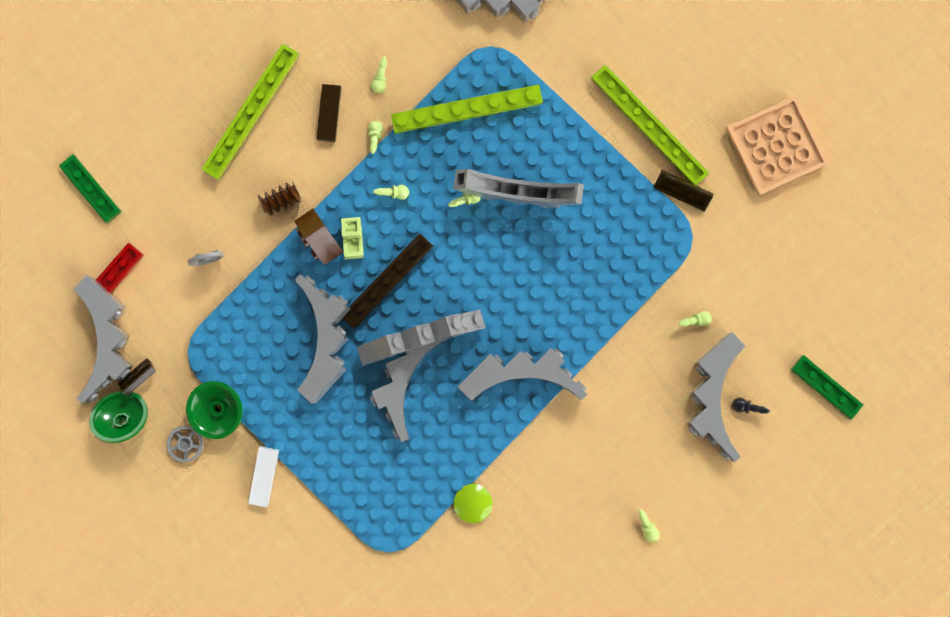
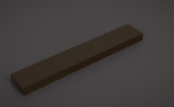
M419 233L349 306L351 310L343 319L355 330L434 246Z

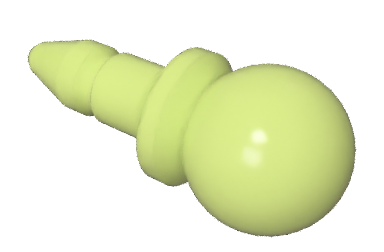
M386 57L381 59L377 72L378 75H374L375 79L371 82V89L375 93H382L386 88L384 81L387 78L383 77L387 66Z
M372 121L368 126V137L370 138L372 154L377 149L378 139L381 138L383 125L379 121Z
M392 185L391 188L375 189L373 193L379 196H391L392 199L404 200L409 195V189L405 185H398L397 187Z
M462 193L461 197L453 199L448 203V207H457L462 204L470 205V203L475 204L481 198Z
M702 311L699 314H694L691 318L683 319L678 324L685 327L691 325L695 327L708 326L712 321L710 313Z
M640 509L639 518L643 524L641 529L644 532V538L648 542H655L659 538V531L655 528L654 523L649 521L647 514Z

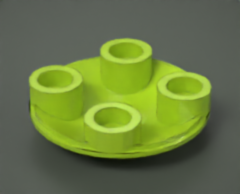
M465 485L455 495V512L463 521L468 523L481 522L491 512L492 497L488 490L481 485Z

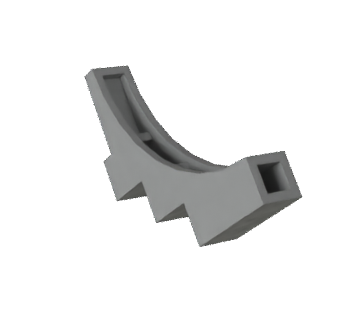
M544 0L456 1L467 13H470L472 10L476 11L482 5L481 2H483L496 18L500 15H505L511 6L527 22L529 19L533 20L538 16L540 3Z
M462 169L455 172L453 189L487 200L502 199L515 204L531 203L548 209L560 208L562 205L581 204L584 185L580 183L560 184L522 181L493 176L470 169Z
M88 275L73 289L84 301L91 313L98 342L97 358L93 373L86 387L77 397V400L82 404L94 402L99 396L97 393L102 388L105 389L111 384V378L114 380H124L131 373L130 369L133 367L116 351L126 345V339L129 337L113 322V320H117L122 316V310L125 306L92 276Z
M299 275L295 281L304 290L312 304L317 322L318 340L313 365L306 379L297 390L310 403H317L347 370L343 366L345 362L337 355L334 357V355L349 340L345 336L347 332L339 325L336 327V325L351 309L347 306L349 302L341 295L339 297L333 294L330 296L324 289L321 288L319 290L315 286L316 282L309 275L306 277Z
M476 310L446 316L399 333L383 336L358 346L357 350L363 366L486 327L481 311Z
M730 332L695 363L698 373L703 377L706 376L707 379L691 392L694 396L692 400L699 407L703 406V408L687 424L690 426L688 430L695 437L697 435L704 437L707 434V440L714 447L717 445L722 450L720 454L725 460L736 462L741 456L731 444L725 431L721 416L720 399L727 371L745 345L733 332Z
M446 340L407 351V355L387 363V369H384L388 380L392 379L393 382L371 391L373 396H370L374 407L378 406L379 409L387 407L388 410L385 411L389 422L393 421L395 428L392 430L396 440L400 439L401 442L410 439L404 417L405 393L409 380L424 356Z
M550 348L535 364L532 362L534 358L527 351L524 353L520 351L505 367L502 366L504 361L498 355L492 356L489 354L458 386L471 401L483 391L498 383L522 378L541 379L555 383L570 391L580 400H583L588 395L585 392L586 387L581 382L575 383L571 379L573 375L565 367L563 369L560 368L565 361L562 359L564 355L557 348L555 350Z

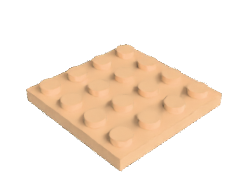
M796 96L726 128L758 196L829 164Z

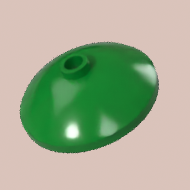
M209 381L200 384L191 392L186 404V414L190 425L198 434L209 439H221L229 436L238 428L243 416V406L239 395L231 386L220 381ZM218 405L222 407L221 411L218 410Z
M121 391L111 393L101 399L93 408L89 419L90 429L96 438L106 443L127 441L137 435L144 427L148 418V407L144 399L137 393L132 392L127 397Z

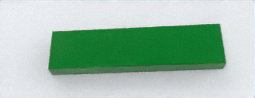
M72 154L59 165L105 223L108 224L122 212L76 155Z
M802 355L790 369L850 420L863 407V403L806 356Z

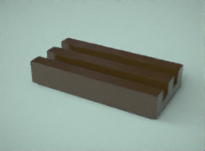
M148 358L133 369L124 380L118 382L121 392L126 397L156 372Z

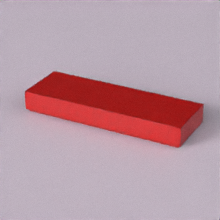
M128 242L98 276L96 281L109 293H112L144 254Z

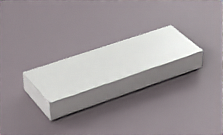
M263 446L259 447L248 504L266 508L269 506L279 450Z

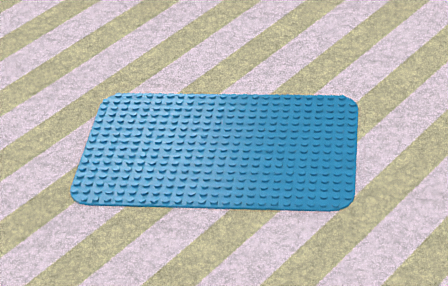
M489 46L476 49L468 54L414 109L538 84L543 100L542 105L395 134L393 129L377 145L375 153L372 154L370 152L314 209L343 253L324 265L320 259L318 261L315 260L310 252L313 250L311 246L307 248L294 229L198 326L190 338L188 348L189 363L197 378L202 383L220 381L231 386L237 392L242 402L243 416L241 422L267 448L279 450L278 459L362 542L374 550L390 553L404 550L416 542L454 503L458 490H461L465 485L472 484L563 389V387L541 379H512L488 388L471 401L458 386L489 354L492 356L498 355L504 361L502 366L505 367L520 351L523 353L527 351L534 358L532 362L535 364L550 348L553 350L557 348L564 355L562 359L565 361L560 368L563 369L565 367L573 375L571 377L573 379L683 264L691 251L693 234L690 222L683 212L661 191L654 189V185L525 63L516 55L503 48ZM462 169H470L480 173L522 181L560 184L580 183L584 185L581 204L562 205L560 208L547 209L531 203L515 204L502 199L487 200L481 198L475 204L470 203V205L462 204L457 207H448V203L453 199L461 197L462 193H464L453 189L455 172ZM392 185L396 187L398 185H405L409 189V195L404 200L392 199L391 196H379L373 193L375 189L391 188ZM360 217L364 258L345 260L341 219ZM420 233L434 246L430 252L355 330L343 318L336 325V327L339 325L347 332L345 336L349 340L334 357L336 355L345 362L343 366L347 370L317 403H310L297 389L306 379L313 365L317 350L318 330L312 304L295 279L299 275L305 277L309 275L316 282L315 286L319 290L321 288L324 289L330 296L332 294L338 297L341 295L349 302L347 304L349 307ZM480 310L486 328L449 338L428 352L416 366L409 380L404 401L405 425L410 439L401 442L400 439L396 440L392 430L395 428L393 421L389 422L385 411L388 410L387 407L379 409L378 406L374 407L370 396H373L371 391L393 382L392 379L388 380L385 374L386 364L407 355V353L404 352L362 366L357 347L383 336L399 333L446 316Z

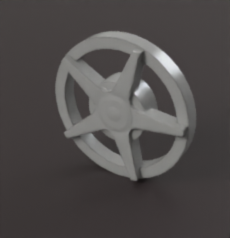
M218 250L205 254H196L195 257L188 260V265L199 266L216 262L224 258L223 252H218Z
M180 426L174 429L167 439L169 454L179 462L193 461L203 450V438L191 426ZM182 429L192 430L189 436H182L178 431ZM176 433L179 439L177 445L171 448V440ZM195 433L199 438L200 446L193 443L192 438ZM192 448L198 449V452L188 459V451ZM179 449L184 452V459L177 457L172 450Z

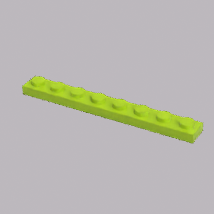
M282 43L201 170L217 180L221 178L299 57L298 52Z
M606 65L591 77V80L690 183L697 186L709 174L697 159Z
M538 84L391 114L394 133L398 134L543 104Z

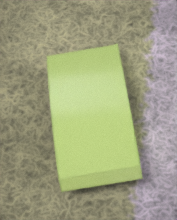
M342 218L345 260L364 258L361 218Z

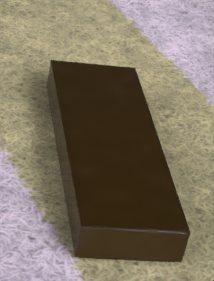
M322 84L317 141L336 142L342 87L339 85Z
M661 170L653 187L704 212L714 195L664 170Z

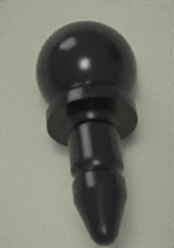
M741 397L736 398L732 403L734 411L738 413L744 411L749 414V411L759 412L760 414L770 413V410L764 406L751 404L750 400L746 401Z

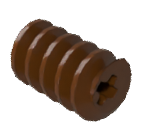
M293 180V186H290L287 182L285 183L286 189L279 185V192L271 189V196L264 192V199L257 195L265 213L267 212L272 216L273 209L279 213L280 206L286 210L287 203L290 206H294V200L297 203H301L300 194Z

